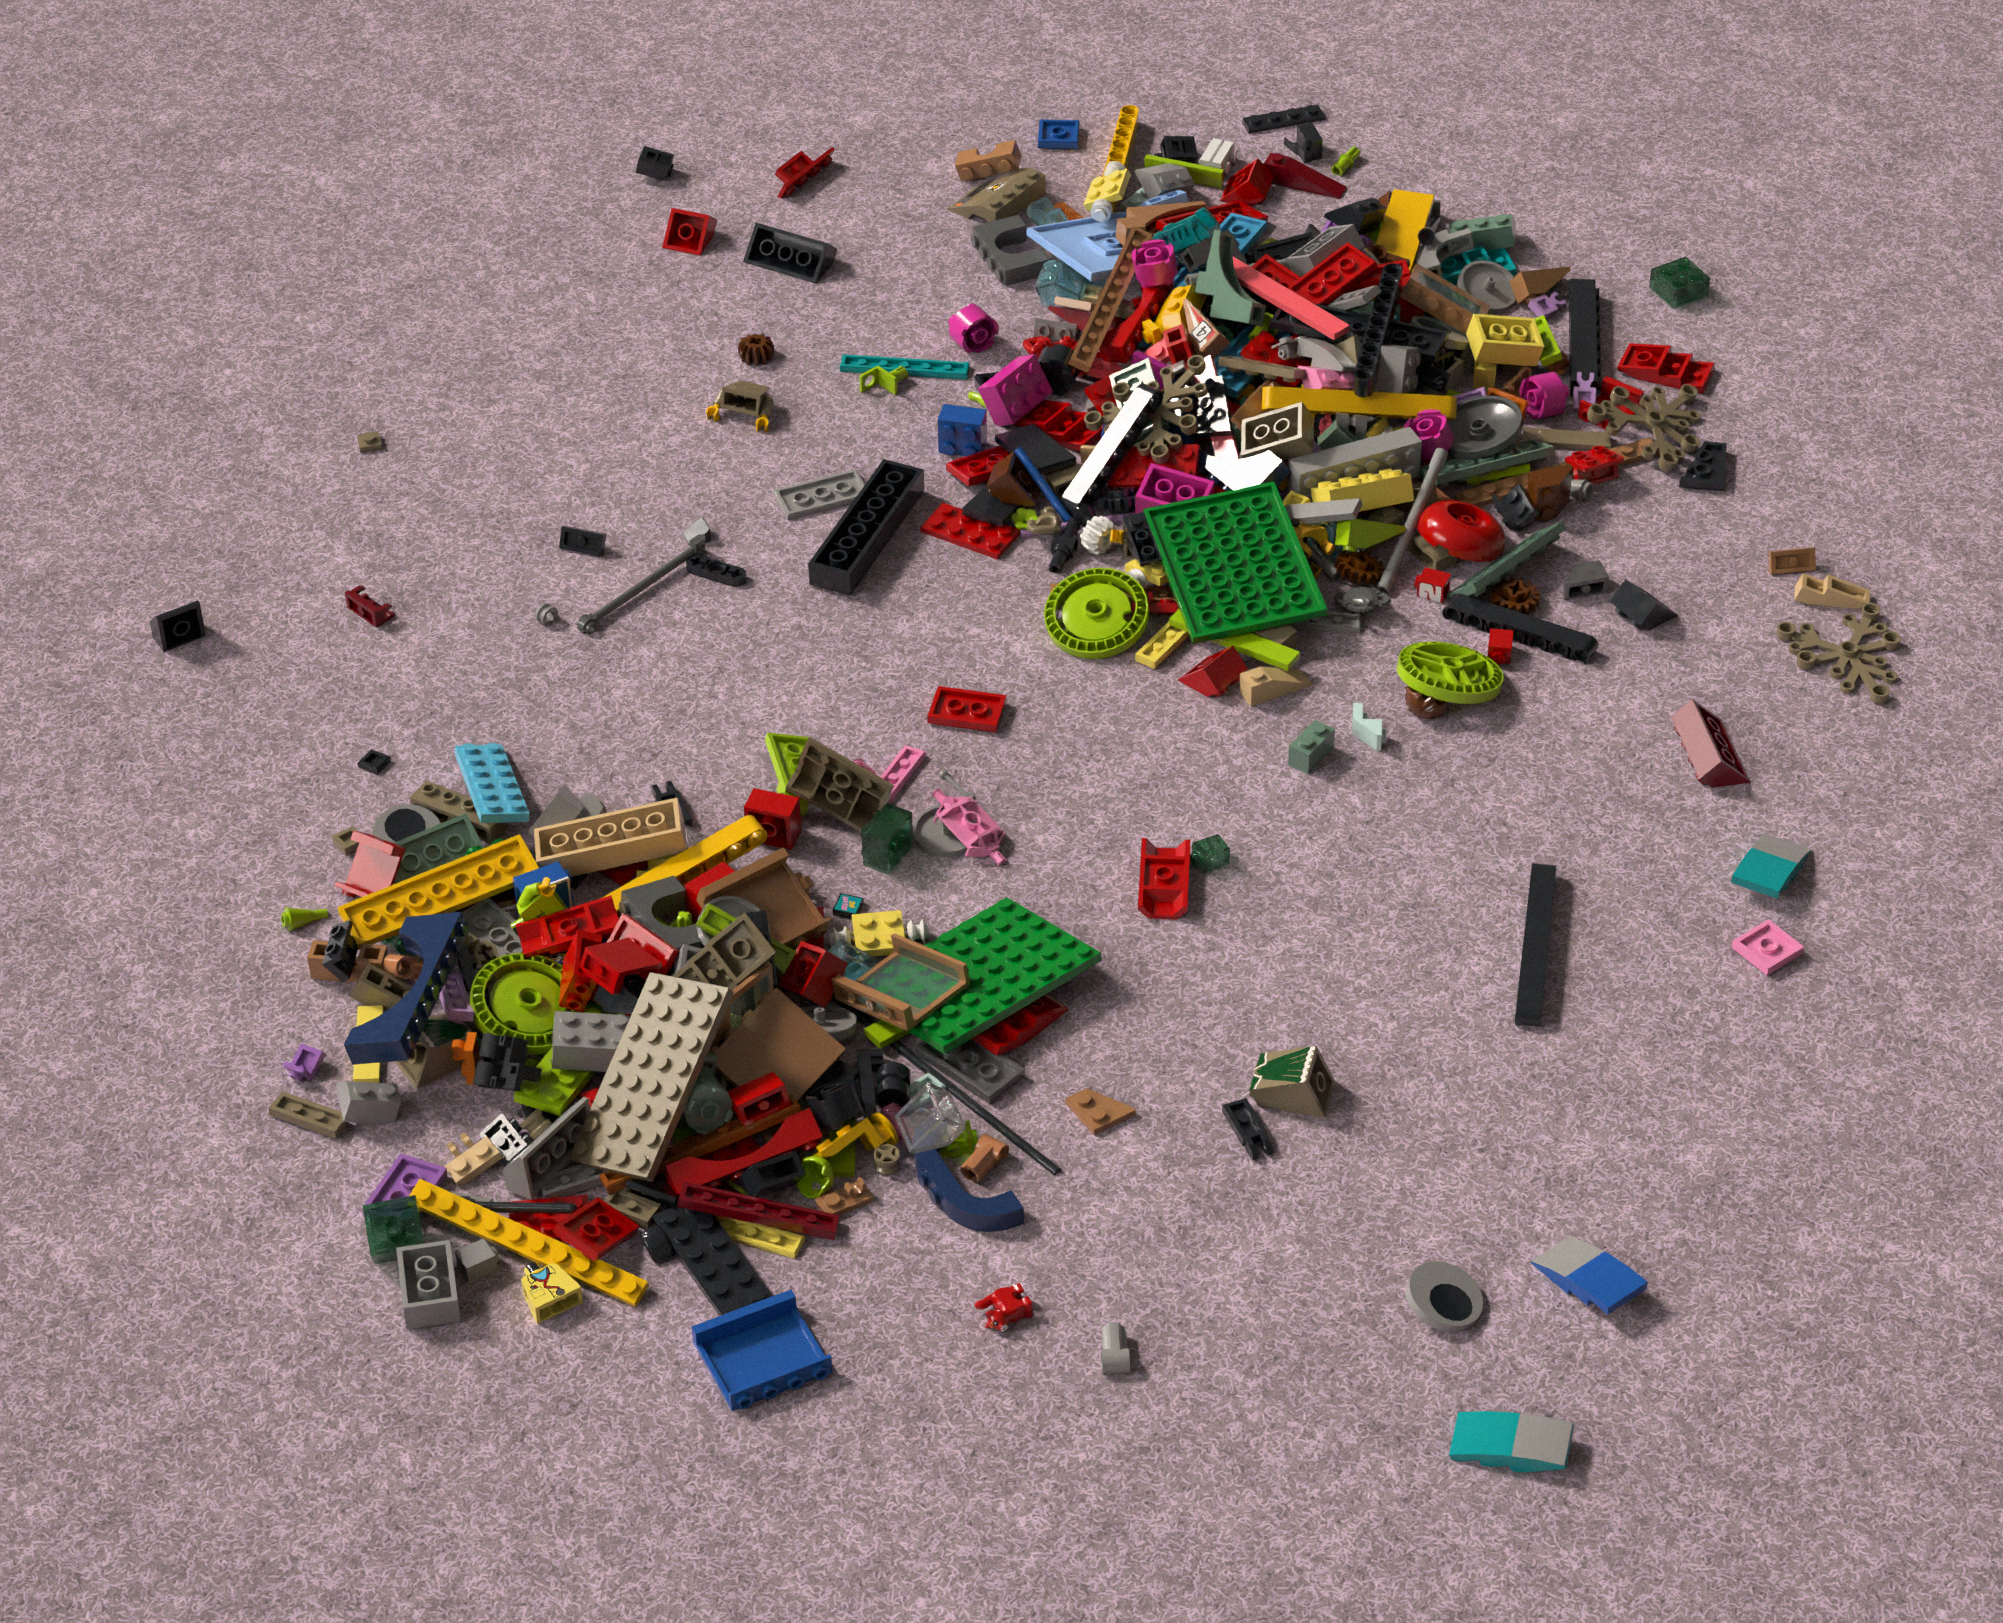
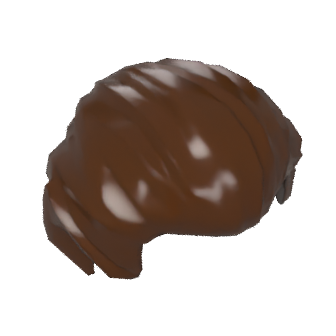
M1409 686L1405 687L1406 705L1409 706L1408 710L1416 716L1430 719L1441 716L1446 712L1448 702L1435 699L1432 696H1426Z

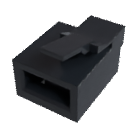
M1313 123L1297 125L1296 142L1292 143L1287 138H1284V145L1298 155L1304 163L1322 159L1323 139Z
M1164 136L1160 144L1161 153L1154 154V156L1193 164L1198 159L1194 136Z
M644 146L638 159L636 173L663 181L664 177H670L672 174L674 154Z

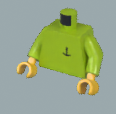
M545 877L542 882L525 886L516 905L521 918L510 924L517 936L515 924L567 909V906L555 891L557 885L550 884V878Z

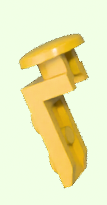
M876 1112L870 1115V1121L868 1118H865L853 1126L849 1124L843 1126L836 1132L838 1137L832 1141L828 1138L816 1147L818 1152L814 1155L824 1159L834 1156L856 1138L860 1139L868 1151L879 1147L884 1142L895 1146L899 1138L892 1123L884 1115Z

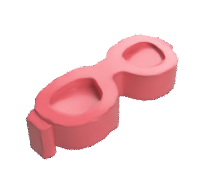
M1326 414L1320 420V435L1332 424L1330 414Z

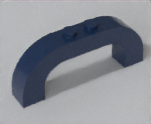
M952 1104L927 1116L918 1126L914 1135V1164L918 1181L922 1187L927 1186L929 1189V1196L933 1204L938 1203L944 1213L955 1223L976 1231L997 1232L1024 1224V1207L1012 1190L990 1198L972 1196L962 1189L938 1154V1151L944 1145L964 1137L963 1120Z

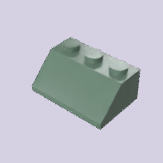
M1500 214L1494 217H1479L1473 220H1458L1449 223V234L1469 228L1474 247L1483 245L1485 250L1515 247V219L1512 214Z

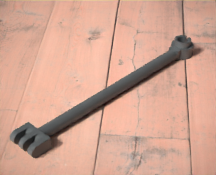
M698 534L690 540V548L595 613L582 615L577 621L576 625L578 627L576 628L583 634H591L597 629L599 620L677 568L689 557L705 554V535Z

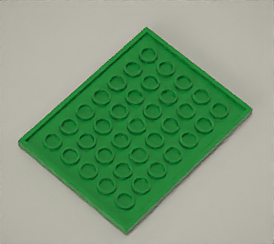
M1275 482L1143 509L1162 557L1161 563L1193 644L1327 616V607Z
M1006 897L967 921L960 923L948 932L941 934L936 939L924 944L928 948L966 963L970 985L910 1029L909 1032L943 1054H947L1101 962V952ZM901 959L865 986L919 1010H923L958 983Z

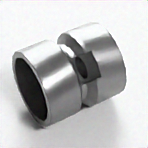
M1335 413L1334 421L1337 420L1348 431L1350 425L1354 426V430L1349 432L1358 440L1365 439L1367 416L1354 414L1353 417H1350L1348 413Z

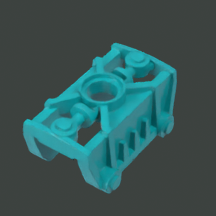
M1203 207L1192 216L1177 223L1171 222L1165 225L1163 231L1153 235V240H1164L1165 244H1172L1176 255L1181 254L1188 247L1204 241L1206 238L1213 237L1214 230H1220L1221 227L1213 215Z

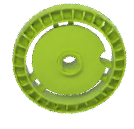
M1091 568L1068 576L1052 590L1045 604L1044 620L1050 639L1062 651L1080 658L1104 659L1124 652L1140 639L1146 630L1150 611L1143 587L1132 576L1111 568ZM1125 593L1136 604L1135 613L1130 623L1124 620V616L1127 613H1131L1130 602ZM1063 606L1062 618L1058 619L1059 612Z
M1429 641L1406 646L1399 654L1396 667L1399 677L1409 687L1426 696H1432L1435 699L1451 703L1476 704L1490 701L1499 695L1504 680L1501 668L1492 659L1476 650L1449 642Z
M523 953L503 955L486 964L476 975L469 996L470 1006L474 1010L473 1021L482 1034L506 1035L530 1041L527 1044V1055L548 1053L552 1048L553 1031L550 1030H553L555 1011L566 1012V1008L559 1006L562 965L541 955L525 959ZM497 980L490 994V1007L492 1010L490 1012L485 1001V991L492 982ZM585 1007V1009H584L583 1012H579V1011H575V1010H570V1012L584 1013L585 1010H586V1007ZM515 1027L517 1028V1031L511 1030L510 1028Z

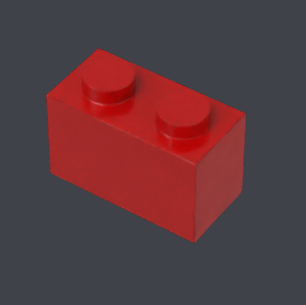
M773 1071L728 1091L733 1103V1115L744 1127L791 1106L785 1084Z

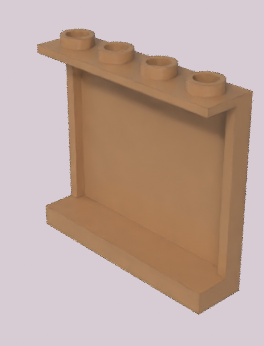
M784 847L701 888L696 899L702 909L709 901L721 896H736L748 900L761 911L766 910L770 937L789 948L794 947V949L798 948L801 941L807 942L809 938H819L828 931L827 928L831 921L830 916L825 919L822 917L786 863L789 855Z
M775 988L771 994L768 991L764 993L757 1002L759 1006L754 1011L749 1009L740 1020L742 1024L737 1029L732 1027L723 1038L725 1042L720 1047L715 1045L708 1053L717 1055L715 1070L736 1088L773 1071L785 1084L787 1094H792L796 1101L799 1102L814 1083L843 1056L846 1048L779 989Z

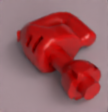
M1038 336L1025 339L1023 347L1028 354H1035L1038 359L1041 351L1047 346L1055 347L1056 344H1061L1071 348L1076 341L1071 339L1070 336L1062 337L1059 342H1052L1046 336Z

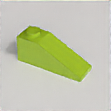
M1360 519L1337 521L1335 545L1344 546L1343 551L1357 552V548H1368L1405 532L1406 526Z

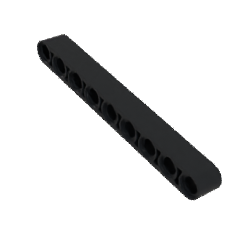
M1396 263L1385 265L1378 285L1381 292L1375 296L1354 371V394L1358 397H1369L1375 389L1381 346L1387 345L1402 290L1403 269L1401 265Z
M1532 863L1514 1024L1540 1027L1557 865Z

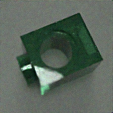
M1216 834L1193 842L1190 859L1195 868L1199 867L1203 873L1212 871L1213 868L1218 869L1229 865L1230 848L1221 836Z

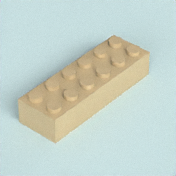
M678 798L534 829L536 863L538 867L541 868L559 862L564 870L567 869L571 877L675 855L687 849L684 817Z

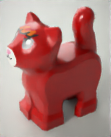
M1020 1283L1010 1287L999 1288L983 1300L975 1302V1308L979 1310L986 1309L991 1305L994 1310L985 1313L987 1316L985 1328L1004 1332L1008 1329L1009 1323L1019 1321L1022 1318L1033 1317L1032 1301L1028 1296L1022 1298L1020 1294L1024 1293V1289Z

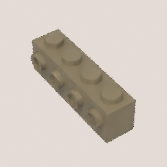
M427 780L410 797V804L422 806L436 815L440 823L467 813L480 840L492 844L508 828L507 822L480 823L470 797Z

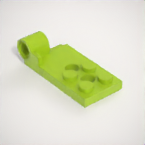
M767 732L765 742L779 781L776 789L777 793L799 797L785 788L798 766L799 757L809 737ZM800 798V814L805 816L809 802Z

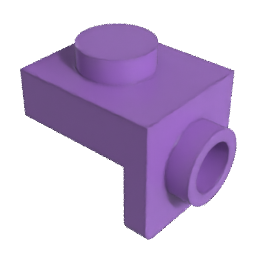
M301 1043L292 1062L285 1061L283 1067L289 1071L288 1076L302 1082L303 1078L312 1081L326 1054L321 1050Z

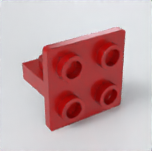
M1594 446L1592 450L1586 452L1577 451L1572 453V456L1565 457V462L1573 466L1574 480H1588L1593 485L1617 479V464L1624 462V457L1615 451L1605 448V446Z

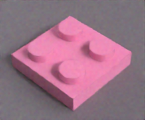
M1769 919L1732 941V949L1767 976L1801 956L1804 952L1803 945Z

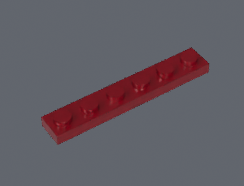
M683 1182L677 1206L831 1240L835 1239L840 1216Z

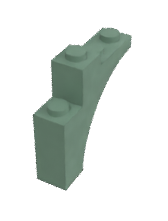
M1214 230L1206 272L1199 271L1195 292L1214 296L1210 317L1262 326L1266 305L1252 299L1242 288L1236 276L1232 252L1234 234Z

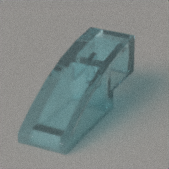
M1047 197L1030 203L1026 212L1036 226L1069 221L1060 207L1055 209Z

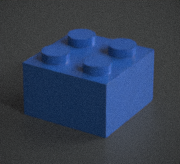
M943 404L938 417V453L968 456L984 451L987 444V410Z

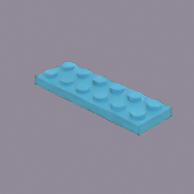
M496 743L456 745L455 756L480 823L529 822L530 813L503 745Z

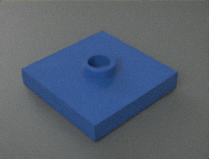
M1039 120L1038 148L1078 149L1080 120Z

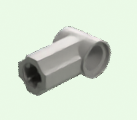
M1109 1322L1108 1325L1102 1327V1374L1130 1373L1129 1348L1126 1346L1125 1326L1120 1325L1119 1322Z

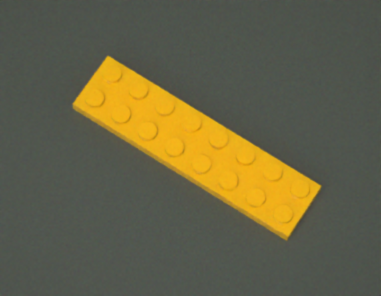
M519 834L338 907V913L343 922L350 920L353 923L350 935L354 937L357 948L360 950L362 944H375L399 934L406 917L452 913L514 888L513 877L533 871L539 867Z

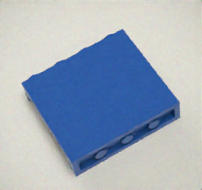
M792 1289L691 1327L693 1344L731 1411L739 1408L747 1409L754 1402L762 1399H773L778 1393L789 1389H799L804 1383L815 1379L823 1380L833 1373L832 1357L830 1354L824 1355L796 1306V1296Z

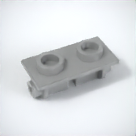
M1035 318L1033 337L1046 336L1054 341H1060L1064 336H1070L1071 339L1078 337L1079 329L1077 324Z
M1308 336L1297 337L1295 340H1292V337L1279 339L1280 343L1272 346V348L1279 349L1278 356L1283 360L1311 358L1297 355L1299 338H1308Z

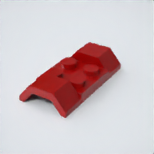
M1142 838L1138 910L1148 919H1178L1187 912L1191 840L1186 839L1176 848L1155 847L1147 838Z
M610 895L515 924L524 957L528 959L535 955L547 956L569 949L578 929L602 935V939L610 937L619 918Z

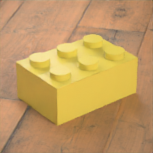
M1473 314L1466 332L1475 362L1537 366L1544 349V344L1534 318Z

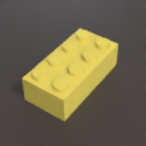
M1392 469L1379 470V474L1363 473L1358 475L1359 478L1343 477L1338 479L1339 482L1333 483L1331 481H1323L1318 483V487L1310 488L1312 503L1360 498L1363 504L1360 511L1414 501L1411 474L1402 473V470L1392 471Z

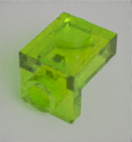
M970 1120L964 1121L965 1131L940 1134L942 1157L959 1158L962 1155L973 1154V1145H976L978 1140L976 1129L971 1130Z

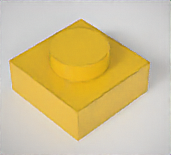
M1150 319L1142 322L1144 330L1142 336L1146 343H1150L1153 346L1162 339L1160 328Z

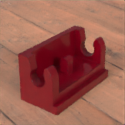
M362 585L345 592L347 608L376 628L396 616L395 612L388 610L392 608L391 604L386 603L381 606L369 598L368 594L359 595L360 592L366 589Z

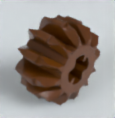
M756 333L754 335L747 334V337H742L738 346V354L741 361H746L747 365L754 362L756 367L758 362L765 365L766 361H771L772 356H774V345L771 337H765L764 333L760 335Z

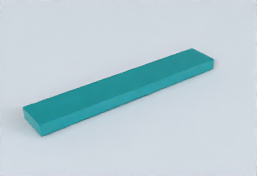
M843 354L839 368L840 372L864 373L876 366H880L887 372L903 366L906 368L908 376L967 380L970 362Z

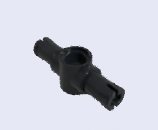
M1069 519L1064 531L1060 535H1054L1051 544V554L1053 557L1049 564L1050 572L1060 574L1065 561H1068L1069 558H1074L1073 553L1074 551L1077 552L1078 549L1076 535L1080 529V522L1077 519Z

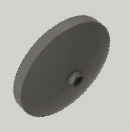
M1479 396L1458 403L1456 420L1448 421L1454 436V442L1448 450V455L1460 459H1477L1506 449L1522 432L1523 417L1520 408L1513 401L1499 396Z

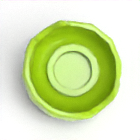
M816 1155L803 1159L801 1164L806 1175L796 1183V1186L804 1196L810 1199L818 1198L832 1188L834 1183L833 1168L826 1159ZM812 1183H820L822 1188L812 1189Z

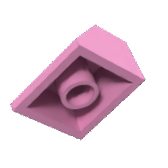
M1311 366L1297 367L1305 369V377L1301 378L1304 388L1354 391L1353 372H1342Z

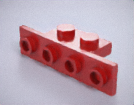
M831 147L815 161L810 159L803 151H800L779 167L774 175L784 185L777 197L780 199L785 195L789 197L796 190L797 185L802 187L810 175L812 177L817 175L821 166L827 167L833 160L831 156L835 149Z

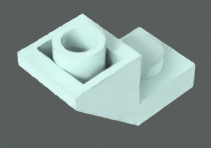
M1353 703L1352 734L1374 750L1381 751V743H1386V729H1382V719H1367V713H1363V703Z

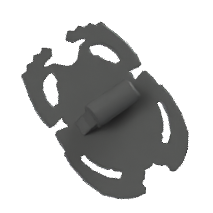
M1372 586L1351 587L1347 592H1339L1334 596L1336 604L1347 607L1349 610L1361 615L1373 612L1374 605L1383 607L1392 602L1387 594L1381 593L1378 588Z

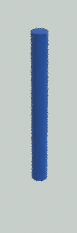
M1022 447L1017 448L1014 452L1063 522H1067L1072 517Z

